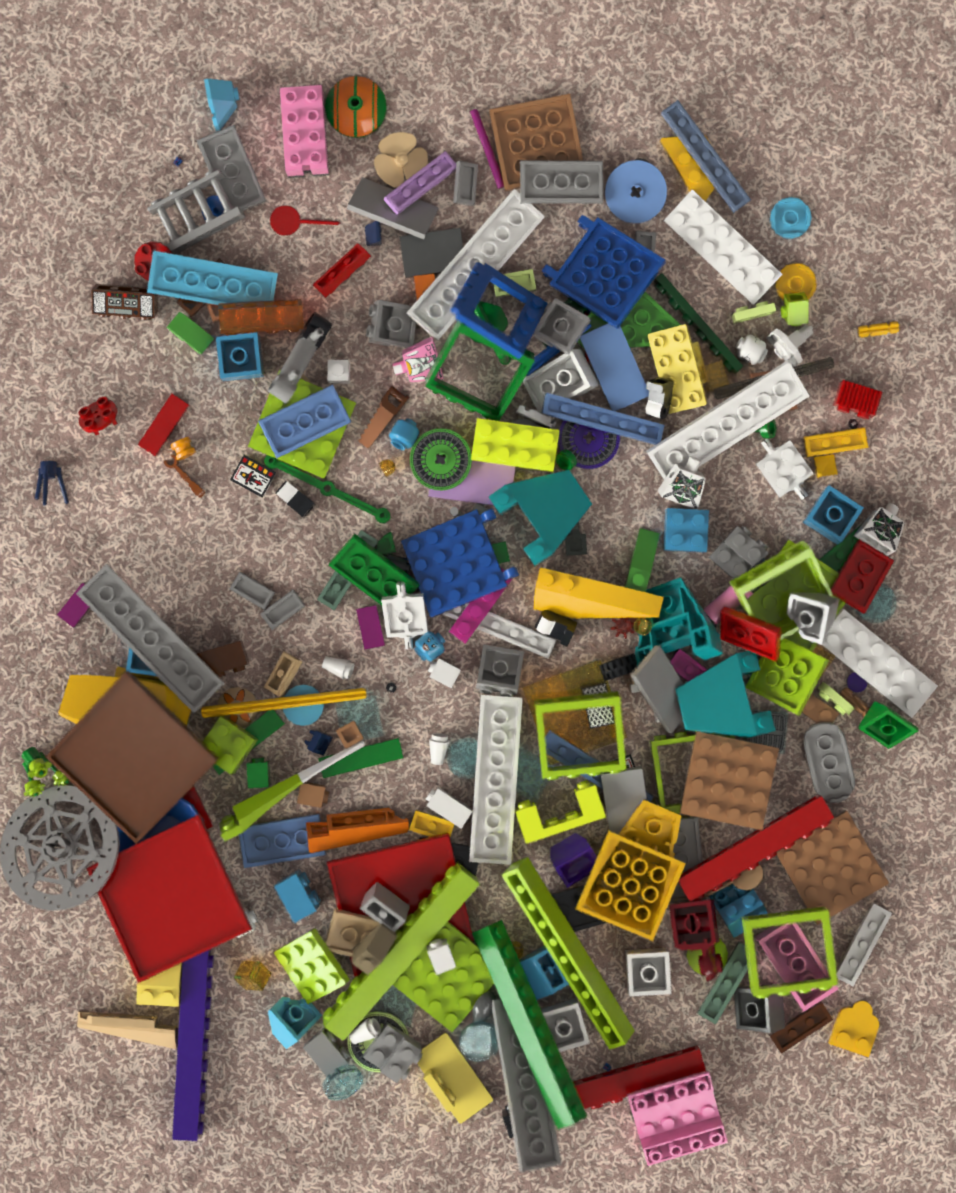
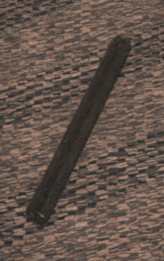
M832 357L795 366L793 369L798 377L832 369L834 361ZM762 376L715 388L713 390L714 396L717 400L733 396Z

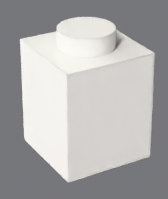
M328 360L329 384H350L349 360Z
M440 658L437 662L433 661L428 669V672L431 673L430 678L449 688H452L461 669Z
M435 939L431 941L430 945L427 946V951L436 975L456 968L447 940Z

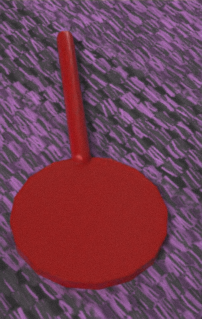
M287 205L276 208L270 217L272 229L282 236L295 233L300 223L339 225L338 221L300 219L297 210Z

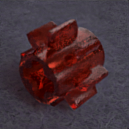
M630 618L611 619L615 625L610 630L617 631L615 637L623 634L624 639H627L626 633L634 634L631 626L635 625L636 622H630ZM621 620H623L624 623H628V627L625 628V632H623L622 629H618V625L621 624Z

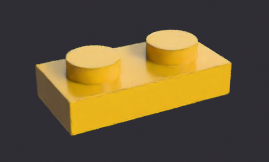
M415 810L409 830L429 837L449 833V836H451L454 824L449 820Z

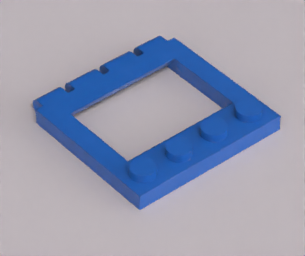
M477 262L450 310L456 315L455 319L520 359L548 303L486 263L483 265ZM489 282H492L525 304L509 336L473 314Z

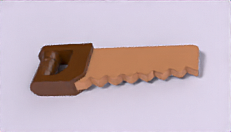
M391 386L381 399L380 408L377 409V413L373 414L374 418L370 419L371 423L367 424L368 428L364 429L365 433L361 434V439L358 441L365 447L370 448L410 397L408 395L405 396ZM390 395L400 402L398 407L389 402L388 397Z

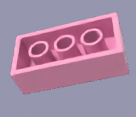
M797 923L774 925L755 936L784 983L829 977L828 971ZM832 986L830 990L815 988L811 989V992L808 993L792 991L791 995L804 1012L837 991L838 987Z

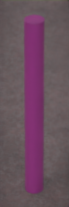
M478 109L470 111L497 188H504L502 174Z

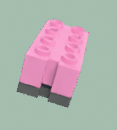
M322 85L280 88L285 171L288 178L305 177V173H312L313 177L329 176L325 102Z

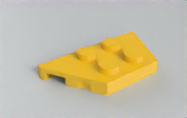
M678 137L660 139L663 148L689 192L691 190L695 191L706 202L715 187Z

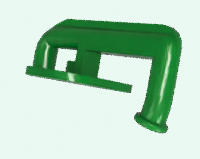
M479 301L473 314L499 331L504 332L508 326V319L502 308ZM494 350L501 364L508 365L511 362L510 357Z

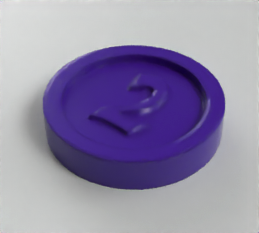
M855 672L848 676L847 686L851 691L862 692L867 687L868 683Z

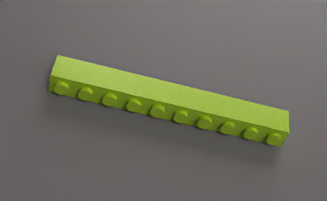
M528 857L512 863L502 874V877L609 1050L625 1045L635 1031L535 867Z
M458 862L454 867L452 866L447 870L444 879L434 885L431 894L420 901L417 910L413 914H409L404 925L395 931L397 938L382 963L370 974L367 975L362 972L359 976L354 977L350 987L345 992L340 993L332 1007L326 1009L322 1018L326 1029L344 1041L480 885L476 876Z

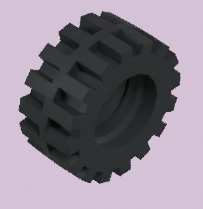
M635 654L623 656L599 665L604 681L634 672L637 668Z

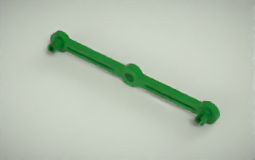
M269 455L265 457L266 467L270 469L278 468L320 489L324 496L333 495L375 516L379 523L384 524L390 520L391 515L386 508L377 509L336 489L331 481L322 482ZM326 485H329L331 487V490L329 492H326L324 490V487Z

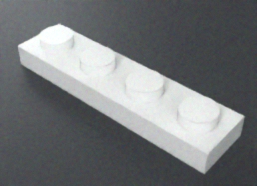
M873 902L871 903L836 969L838 979L854 986L892 914L890 911Z

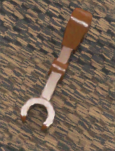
M171 454L170 456L174 458V464L169 465L164 460L165 466L170 469L175 468L185 482L187 481L194 494L201 498L205 491L192 481L185 471L183 472L178 466L179 461L176 456Z

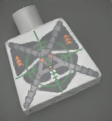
M689 457L686 466L674 464L658 489L661 497L697 510L705 484V476L697 471L701 461L697 458Z
M891 503L887 504L885 509L883 507L877 508L867 517L854 536L886 556L894 553L897 550L904 526L903 520L896 516L899 508Z

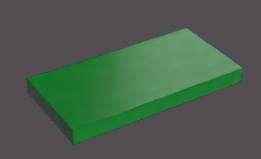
M355 533L328 565L381 606L382 597L398 594L396 583L400 582V585L401 582L405 583L406 594H413L420 585L418 581Z

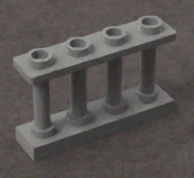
M210 170L205 174L204 178L190 181L187 183V187L171 191L169 193L170 196L153 201L151 206L147 208L151 214H159L170 237V243L166 244V246L174 255L246 217L242 209L231 205L219 181L225 178L221 170ZM210 185H213L224 208V214L218 217L213 215L201 191ZM193 194L207 219L206 223L200 227L195 225L184 202L185 198ZM174 204L177 205L188 227V233L183 236L177 234L165 210Z

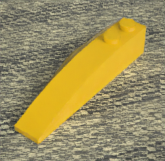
M540 567L535 587L534 609L552 611L573 619L654 618L660 616L664 597Z

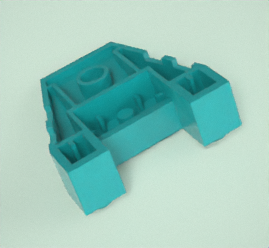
M570 470L506 484L488 496L500 516L516 505H519L540 536L523 548L534 567L550 558L592 505Z
M681 577L646 590V593L662 596L664 599L659 617L642 618L641 627L638 629L639 643L635 648L637 667L655 645L660 646L665 654L692 645L693 653L703 660L723 654L720 634Z
M745 651L727 657L676 689L685 730L718 733L727 736L733 735L740 736L741 738H750L776 731L771 710L755 714L751 713L742 676L760 670L756 653Z

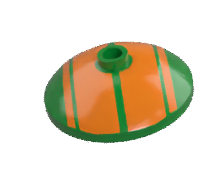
M351 76L338 81L330 89L325 102V111L329 123L337 132L347 137L361 138L372 134L381 126L386 116L387 103L383 91L375 82L365 77ZM357 100L359 104L357 106H353L351 104L352 101Z

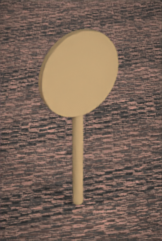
M759 864L752 870L748 871L746 869L740 872V877L724 883L716 891L710 890L704 893V898L731 884L741 890L756 888L763 879L761 865Z

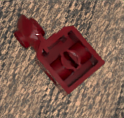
M714 900L669 905L674 946L680 950L701 949L702 955H699L701 975H705L707 982L712 981L718 973H723L721 954H716L715 945L720 940Z

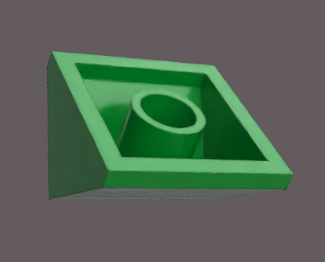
M874 701L858 728L888 749L919 731L917 726L889 707Z

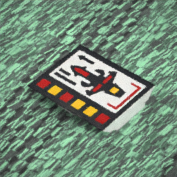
M243 455L230 480L263 497L276 472Z

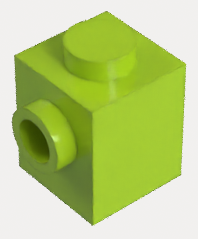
M805 292L784 294V306H781V317L785 318L787 325L797 327L808 323L809 300Z

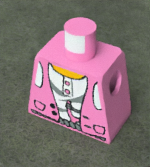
M433 337L402 350L404 360L393 363L395 375L408 373L410 382L425 381L426 376L438 357ZM440 368L436 375V378L440 380L443 379L442 368Z

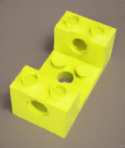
M585 780L577 783V787L573 788L581 810L580 813L576 810L565 813V818L557 819V817H552L545 820L546 824L543 825L534 802L530 803L529 800L517 803L518 807L515 808V812L526 844L605 818L606 816L595 784Z

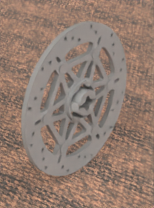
M60 785L46 788L42 791V794L27 798L15 810L5 827L0 847V861L4 877L12 891L21 900L36 908L60 911L79 906L90 900L103 888L115 868L119 853L118 827L76 786ZM62 801L74 802L82 805L85 810L80 815L57 811L56 803ZM43 808L45 813L43 817L27 834H22V828L28 819L39 809ZM60 816L74 818L75 820L64 828ZM52 817L58 826V829L52 831ZM94 818L98 821L102 831V849H96L90 827V822ZM46 822L47 834L34 835L37 832V830ZM81 823L76 834L73 835L70 831ZM84 830H86L89 846L78 842ZM61 834H65L64 836H65L67 839H65V838H63V837H60ZM43 840L42 847L31 844V841ZM18 846L24 847L29 873L25 877L21 874L17 863L16 850ZM55 846H56V847L62 846V847H65V848H64V849H62V848L57 849V848H54V847H55ZM77 848L88 851V855H76ZM30 849L41 853L35 865H33ZM46 860L48 865L40 872H37L43 861ZM85 860L73 874L72 861ZM92 861H97L98 866L91 877L80 887L76 888L75 880ZM66 864L68 876L67 878H65L64 873L61 869V866ZM55 867L59 879L44 877V875ZM39 880L62 885L63 893L46 894L36 890L34 885Z

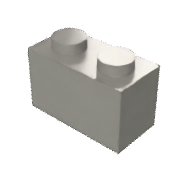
M376 882L364 894L360 909L377 922L383 923L395 932L406 921L410 906Z
M323 1028L308 1040L303 1048L330 1080L349 1064L350 1059L348 1057L350 1054L345 1047L342 1046L340 1048L335 1042L337 1038L332 1032L326 1031Z

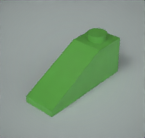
M642 528L639 529L624 584L625 588L646 592L660 533Z

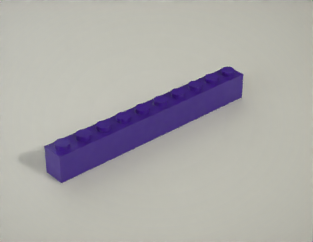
M211 949L184 961L182 964L172 1140L198 1141L200 1135L204 1133V1122H201V1114L205 1113L206 1101H202V1094L206 1093L207 1080H203L204 1072H207L208 1059H205V1051L209 1050V1039L206 1038V1030H210L211 1019L207 1018V1009L210 1010L212 1004V997H208L209 989H212L213 976H209L210 968L214 966V955H211Z

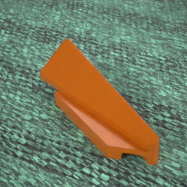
M390 808L326 815L327 822H306L309 853L394 836L409 831V820L407 818H399Z

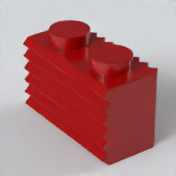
M842 380L839 383L833 406L838 407L837 410L840 412L849 413L852 411L857 413V417L868 420L869 417L876 416L883 392Z

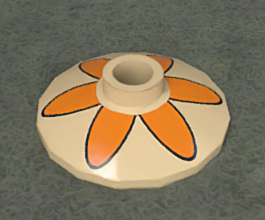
M235 687L225 691L219 698L217 705L256 701V698L247 689ZM257 712L225 716L240 727H245L252 723Z

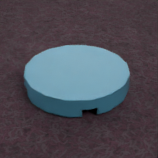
M788 197L775 204L770 214V223L776 234L782 238L794 239L807 231L811 224L812 216L809 207L802 200Z
M298 685L290 689L284 697L319 693V691L313 686ZM324 704L284 708L283 712L287 719L296 725H311L322 715Z

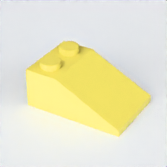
M183 962L140 983L137 982V1004L178 1007L181 998Z

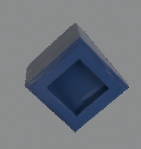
M378 221L365 226L367 246L382 244L381 226Z

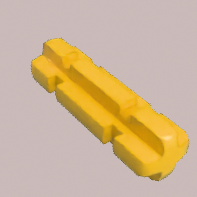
M894 321L888 324H872L869 327L867 325L860 326L858 328V335L860 338L869 335H885L888 332L890 334L899 332V323Z

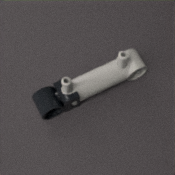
M316 312L310 316L304 329L295 341L296 345L280 373L271 383L268 392L284 403L289 401L315 351L320 348L331 329V322Z

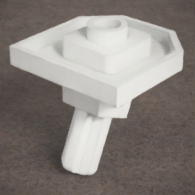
M806 324L788 337L776 328L766 338L775 348L774 351L781 359L783 358L785 362L788 360L792 367L795 368L803 361L797 348L814 332L812 330L813 327Z

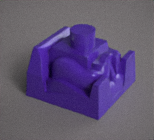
M574 833L550 847V859L567 888L590 875L597 856L584 837Z

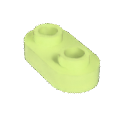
M822 682L817 688L820 691L818 695L826 702L831 700L835 704L834 709L841 715L845 713L850 715L855 709L826 683Z

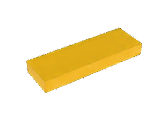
M865 427L803 437L806 457L868 448Z

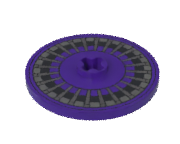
M565 420L559 429L558 444L560 450L566 449L571 451L577 460L576 467L595 469L607 464L614 457L619 447L620 435ZM589 432L592 433V437H595V440H592L590 444L586 443V439H583V436H587Z

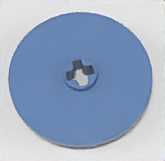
M632 160L619 165L610 174L605 187V198L609 209L616 217L628 223H643L654 218L663 208L667 197V186L662 173L654 165L641 160ZM633 186L642 189L640 197L637 198L636 195L633 197L630 195Z

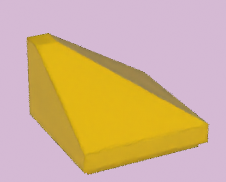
M834 454L813 458L817 478L837 475Z

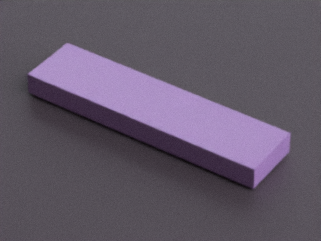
M444 151L386 195L384 201L396 215L400 214L456 171L455 161Z

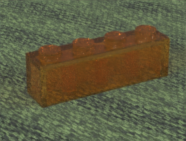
M301 299L218 304L220 334H225L226 336L237 335V333H258L264 331L274 334L282 330L293 333L298 332L299 329H304Z

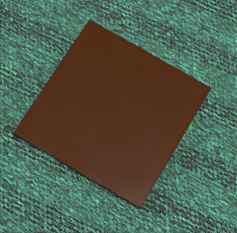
M128 670L121 675L46 755V758L136 844L220 759Z

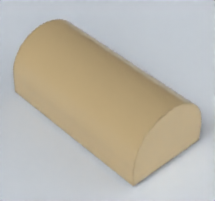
M283 651L264 688L282 698L303 661Z

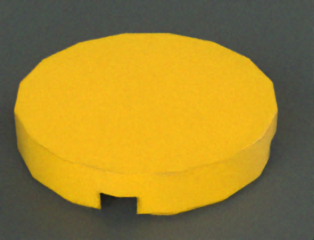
M796 263L786 265L780 270L783 275L775 282V288L778 296L783 301L784 294L805 292L808 300L813 296L817 283L814 272L808 266Z

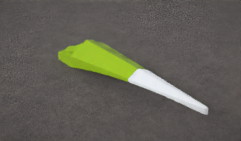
M364 741L232 806L235 815H227L219 823L220 833L224 842L243 833L272 806L301 784L335 762L364 747Z

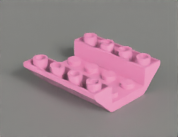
M709 1071L627 1094L648 1166L728 1143L715 1101Z

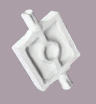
M768 438L761 442L768 453L756 466L780 498L787 492L794 490L801 500L807 497L808 494L801 485L814 473L793 443L789 440L784 445L774 448Z
M400 582L396 583L397 595L382 597L387 638H404L405 649L409 650V646L410 649L414 648L413 637L424 635L429 631L424 594H406L405 583L401 582L400 585Z

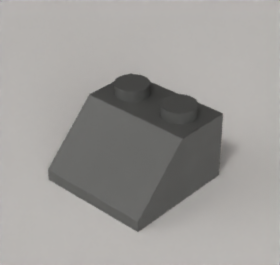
M750 986L737 987L734 993L737 1029L765 1033L785 1029L783 996H779L776 993L769 994L770 997L757 998V996L751 993Z

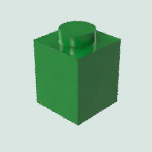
M263 757L251 758L252 762L246 763L248 788L270 787L269 761H264Z

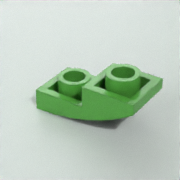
M178 312L166 327L181 341H185L198 354H202L214 340L210 334L181 312Z

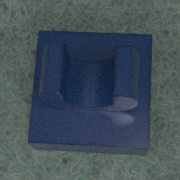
M310 730L309 733L313 734L311 741H304L308 745L307 749L324 756L333 737L317 730Z

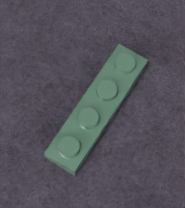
M362 530L357 535L373 548L379 542ZM335 571L317 600L335 611L352 583Z
M738 941L723 968V973L718 975L697 1012L698 1015L715 1025L748 970L745 944Z

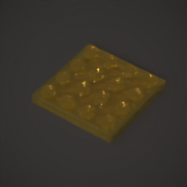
M600 659L522 687L536 728L534 700L582 695L581 685L604 680L599 666L602 664ZM607 680V681H605V682H606V686H607V690H608V692H611V689H610V686H609V683H608V680ZM611 706V708H612V713H613V717H614V721H615L614 706ZM586 708L543 713L545 736L551 730L584 752L617 742L615 724L590 729ZM623 726V737L625 739L628 737ZM547 754L549 765L559 762Z

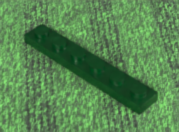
M661 273L654 280L656 290L661 295L665 294L669 298V305L675 311L678 309L683 314L681 317L688 326L692 325L697 330L695 332L696 336L702 342L705 340L710 345V352L715 357L719 356L724 361L722 363L723 367L729 373L733 372L736 374L743 367L740 361L665 275Z

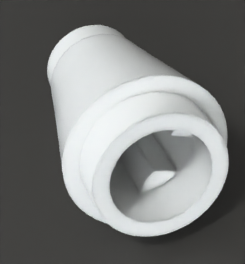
M326 656L322 668H325L341 679H350L354 670V664L347 659Z
M433 733L429 739L432 764H443L450 742L448 735Z
M367 1018L349 1034L351 1042L357 1044L377 1038L378 1034L381 1033L380 1024L375 1018Z

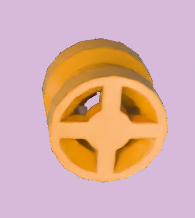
M189 437L182 438L170 445L175 450L178 461L196 453L195 448L190 445L191 440Z

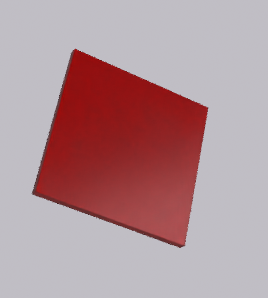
M200 814L119 852L110 878L97 893L138 983L253 929ZM98 863L86 868L90 877L96 870Z
M449 833L327 861L338 910L365 916L369 915L360 909L364 894L376 882L410 906L409 915L417 910L423 898H427L431 894L434 885L444 879L447 870L456 865ZM464 902L448 922L474 942ZM349 956L354 977L359 976L363 971L352 964L353 957Z

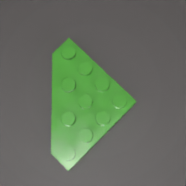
M644 292L620 327L629 347L635 348L650 347L648 334L680 326L681 324L650 295ZM591 312L588 315L591 319V328L582 335L608 323ZM579 338V340L577 341V343L584 349V347H583V345H582V343H581V340H580V338Z

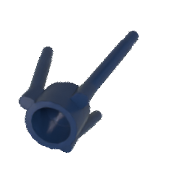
M41 461L40 468H38L39 476L35 499H39L42 480L44 479L43 505H47L48 479H55V475H57L64 502L68 504L69 500L62 478L61 467H57L56 461Z

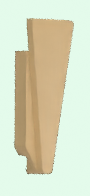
M78 1011L77 1027L167 1048H177L178 1026L157 1025L158 1016Z

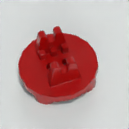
M146 242L138 248L135 254V272L147 281H149L153 251L173 254L161 242Z
M103 396L89 406L82 407L78 412L80 427L86 432H94L97 436L100 434V430L106 428L111 423L113 425L118 424L115 420L118 413L117 406L112 400Z

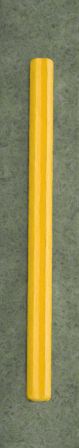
M365 688L205 706L201 708V715L203 718L360 700L365 699L367 695Z

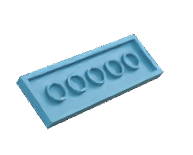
M153 251L147 293L271 314L278 273Z

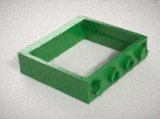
M458 320L425 378V387L432 390L434 394L439 393L445 396L452 403L458 402L464 405L467 410L482 414L487 420L490 418L500 421L535 361L534 353L525 349L521 358L518 359ZM460 333L521 362L496 406L436 378L438 371Z

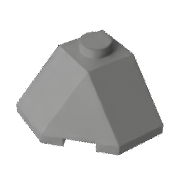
M792 592L790 593L787 614L791 620L795 621L800 629L798 632L803 639L823 644L836 618L839 599L822 593Z

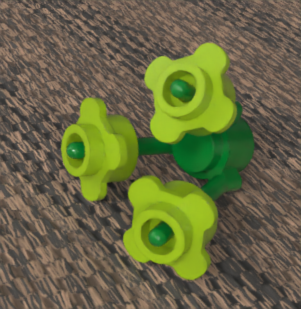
M36 747L28 748L22 753L21 757L24 760L22 765L29 779V782L24 785V796L36 797L42 794L45 784L41 783V780H34L33 777H45L48 768L55 772L52 777L55 781V786H64L69 783L70 780L45 757L43 752L39 753Z

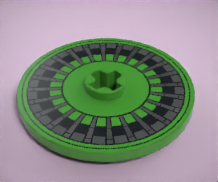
M433 429L422 434L414 443L410 453V466L414 476L422 485L432 490L444 491L458 486L465 480L471 469L472 455L467 442L458 433L449 429ZM445 455L446 458L444 460L446 463L443 465L441 463L436 464V456Z

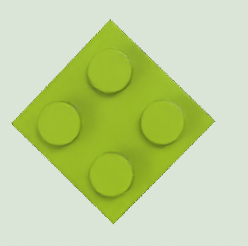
M220 716L203 743L220 758L215 764L231 775L236 773L258 741V738L228 717Z

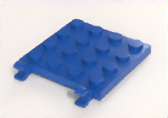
M581 215L578 223H580L579 226L587 231L559 271L546 264L542 269L543 276L552 280L550 282L551 287L618 329L662 269L666 260L597 217L593 222L586 216Z
M476 509L401 541L415 579L420 584V592L424 594L425 605L431 618L508 587L507 580L519 576L515 567L502 572L483 523L497 518L494 510L490 509L479 514V511Z

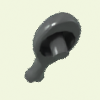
M492 991L485 992L475 1002L473 1006V1022L466 1031L467 1037L474 1038L482 1022L493 1013L492 1000H497Z

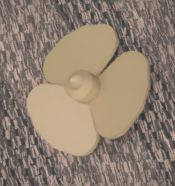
M397 132L389 134L379 142L378 148L382 154L375 157L374 166L383 182L394 188L404 183V174L406 180H408L428 164V155L425 149L417 147L412 150L417 142L414 135Z

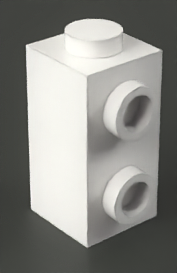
M440 787L436 791L432 789L426 798L429 801L427 807L461 829L473 812L472 808Z

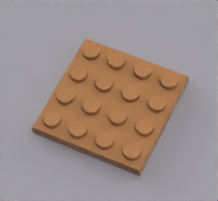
M570 94L489 109L505 192L520 189V160L583 161Z
M696 731L680 813L763 830L779 748Z
M848 811L835 816L830 820L831 824L825 828L820 829L818 827L814 829L811 836L805 839H797L792 847L786 850L782 848L776 852L779 861L807 908L825 906L829 910L830 917L889 884ZM822 919L814 920L817 925L822 923Z

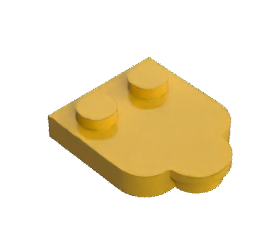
M860 1000L854 1003L852 1007L845 1006L841 1008L828 1043L869 1057L879 1029V1021L873 1015L871 1005L866 1001Z

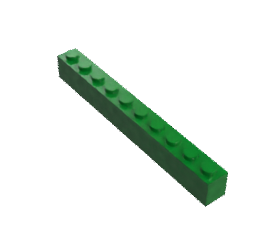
M502 920L497 921L472 934L557 1130L575 1125L588 1116Z

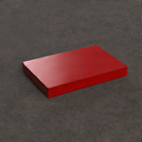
M857 540L830 588L833 596L861 613H866L894 560L862 540Z
M726 606L722 608L721 640L773 661L778 660L780 657L781 641L780 627Z

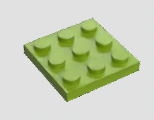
M783 638L780 641V657L778 660L773 661L761 656L758 662L760 670L752 673L745 688L800 716L829 660Z
M316 928L274 952L279 963L285 969L307 1004L344 986L350 981Z

